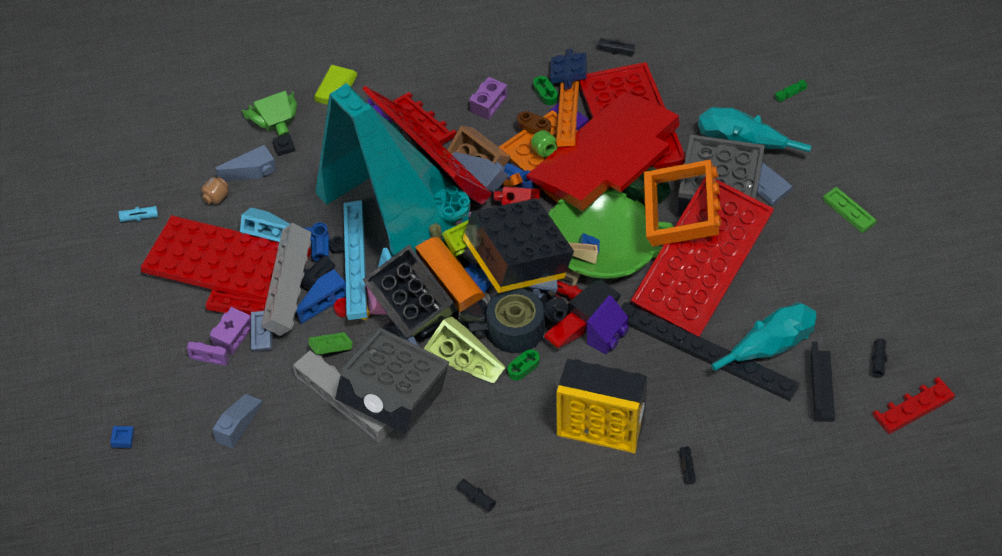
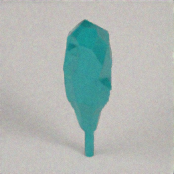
M714 106L699 116L698 127L701 134L706 135V137L765 145L764 148L784 149L788 146L809 153L812 149V145L790 140L768 124L763 123L760 115L754 118L733 107Z
M799 302L778 308L762 321H756L754 327L731 350L730 354L711 364L712 369L716 371L734 360L743 361L754 358L773 357L795 347L803 339H808L809 335L815 331L816 311Z

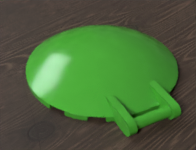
M607 189L583 211L560 199L558 204L550 210L549 216L569 243H579L582 233L600 240L596 264L572 256L568 268L590 277L617 278L632 274L644 267L651 258H657L663 247H659V245L651 246L646 237L645 206L638 200L633 201L626 197L627 194ZM658 222L659 230L673 227L671 223Z

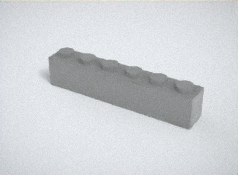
M291 223L282 230L261 327L280 336L290 331L294 325L293 317L297 310V298L301 292L300 284L304 277V265L307 262V251L311 245V232L294 223Z
M309 351L293 365L295 376L377 442L380 443L394 430V428L335 399L341 375L333 365L329 366L319 354L315 355L312 351Z

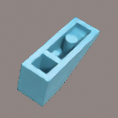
M251 207L241 215L240 232L280 242L282 230L289 226L290 223L268 211Z

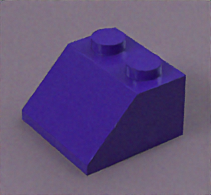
M610 295L587 321V345L605 355L611 349L614 350L621 336H625L629 330L628 316Z

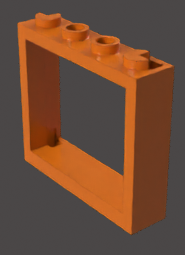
M711 159L644 172L646 237L651 246L719 235V226L722 224L720 215H718V210L721 209L719 199H717L720 189L716 178L719 177L717 166L714 167ZM706 175L708 221L659 230L657 183Z

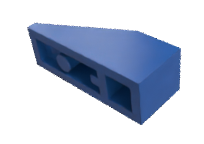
M334 269L317 279L297 307L296 314L301 324L334 305L338 299L346 297V282Z

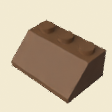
M467 126L459 128L448 148L451 154L457 152L488 159L494 163L498 161L503 166L511 158L510 155L476 129Z

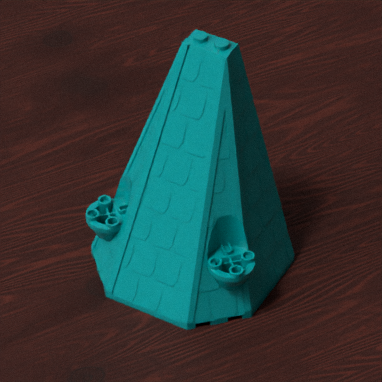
M347 83L329 94L315 189L316 194L326 205L370 178L389 237L391 257L408 245L415 251L416 246L431 238L429 227L434 223H438L441 226V233L469 220L471 200L468 195L458 189L423 153L401 134L398 126L385 119ZM442 236L444 244L448 247L444 237Z

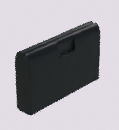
M597 278L569 301L567 305L571 312L587 323L609 295L617 302L620 300L621 294Z

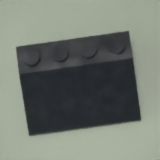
M410 245L362 279L406 339L442 322L458 310L454 302Z

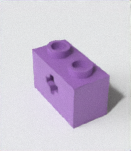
M231 307L227 313L223 314L217 327L212 329L210 333L212 345L221 346L227 349V353L233 355L251 331V315Z

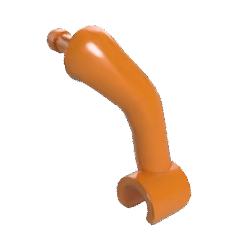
M520 173L509 176L510 180L506 179L502 185L511 187L522 183Z

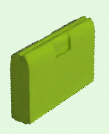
M331 65L314 96L315 102L328 105L329 94L346 83L352 87L358 76L357 72Z

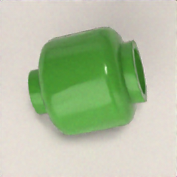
M539 131L532 137L531 147L541 157H548L558 148L556 138L548 131Z

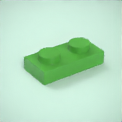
M345 332L310 337L308 345L316 355L352 349L353 342Z

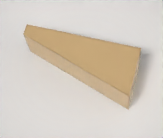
M569 243L574 250L573 256L596 264L597 245Z

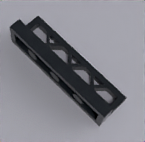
M812 342L810 369L814 422H834L835 410L830 351H818V342Z

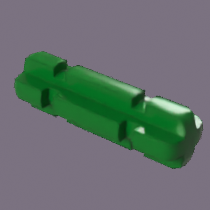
M802 79L797 84L794 83L784 88L783 91L776 92L775 99L781 102L785 100V97L789 98L799 93V90L807 89V82Z

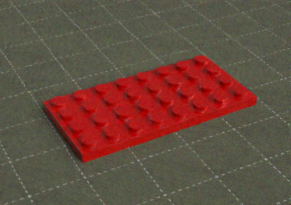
M647 62L588 73L587 79L579 80V85L592 119L623 92L646 99L665 108ZM675 130L663 140L669 144L670 150L645 172L685 164L686 156Z
M706 176L675 227L708 221ZM717 179L716 182H718L720 189L717 199H719L721 209L718 210V215H720L722 223L719 226V235L664 244L631 299L632 304L698 337L702 335L774 212V208Z
M171 215L141 265V272L266 302L280 242ZM311 248L307 251L308 259L311 255Z

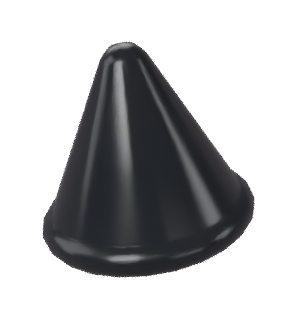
M481 299L465 310L458 311L459 322L468 329L469 323L485 322L487 319V305L485 301Z

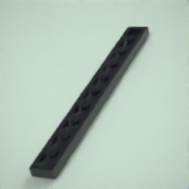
M624 302L621 307L628 316L629 327L710 365L731 353L728 349L700 336L698 337L631 304ZM734 360L720 368L789 402L800 384L751 360Z

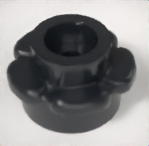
M335 236L329 241L332 252L340 254L345 251V238Z

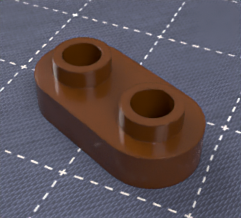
M523 111L518 114L517 125L519 128L533 134L542 130L551 132V122L549 119L529 111Z

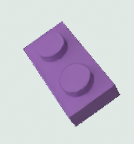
M189 341L187 351L190 359L227 366L229 361L227 349L221 346L205 345L201 342Z

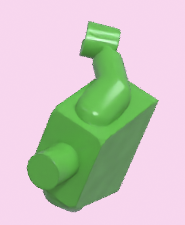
M285 90L255 101L253 109L249 105V110L244 111L242 109L244 118L252 120L262 128H266L268 132L277 129L279 136L289 134L287 125L292 123V118L296 115L297 102L294 92L292 91L291 95H287Z

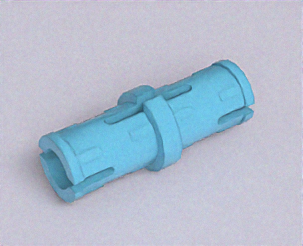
M157 206L135 207V209L119 211L120 222L132 220L139 222L142 221L141 219L158 217Z

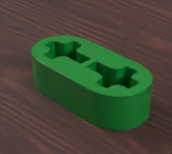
M536 77L533 80L535 93L545 105L556 104L558 92L547 77Z
M530 349L508 364V377L518 381L531 373L540 364L539 353Z

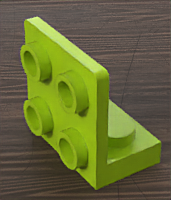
M469 220L441 233L455 258L462 256L464 250L468 247L463 240V236Z

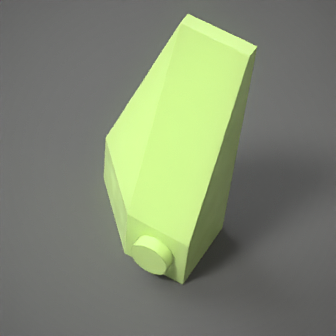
M452 316L441 322L424 347L425 350L449 361V366L454 367V369L471 373L473 376L491 383H495L506 368L465 326Z

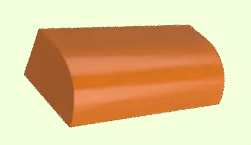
M439 237L430 238L415 247L416 254L454 302L459 312L485 297L483 291Z

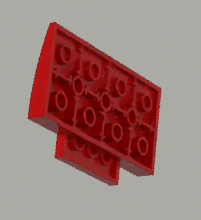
M367 86L362 88L368 98L468 196L482 205L492 193L403 106Z
M623 92L576 132L575 146H561L530 171L526 177L583 211L610 186L622 192L669 151V144L663 140L680 126L679 115L651 101Z

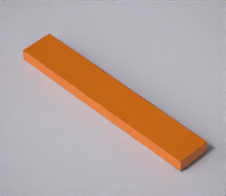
M579 80L572 82L571 89H569V85L568 89H566L565 83H561L557 147L575 146Z

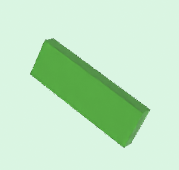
M835 187L823 196V201L862 234L876 224L877 220L839 188Z

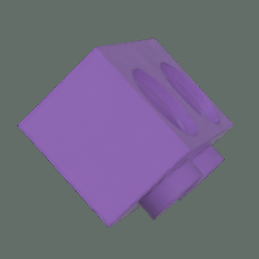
M488 77L485 82L480 84L478 91L471 95L469 99L470 112L489 120L507 98V85Z

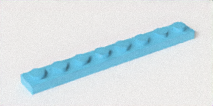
M362 200L344 203L346 307L348 320L367 317L366 284L362 280L366 277L364 211Z

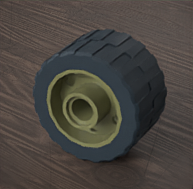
M518 288L496 293L487 304L486 322L489 330L488 336L495 347L504 352L523 353L536 347L542 341L545 334V309L543 302L532 291Z

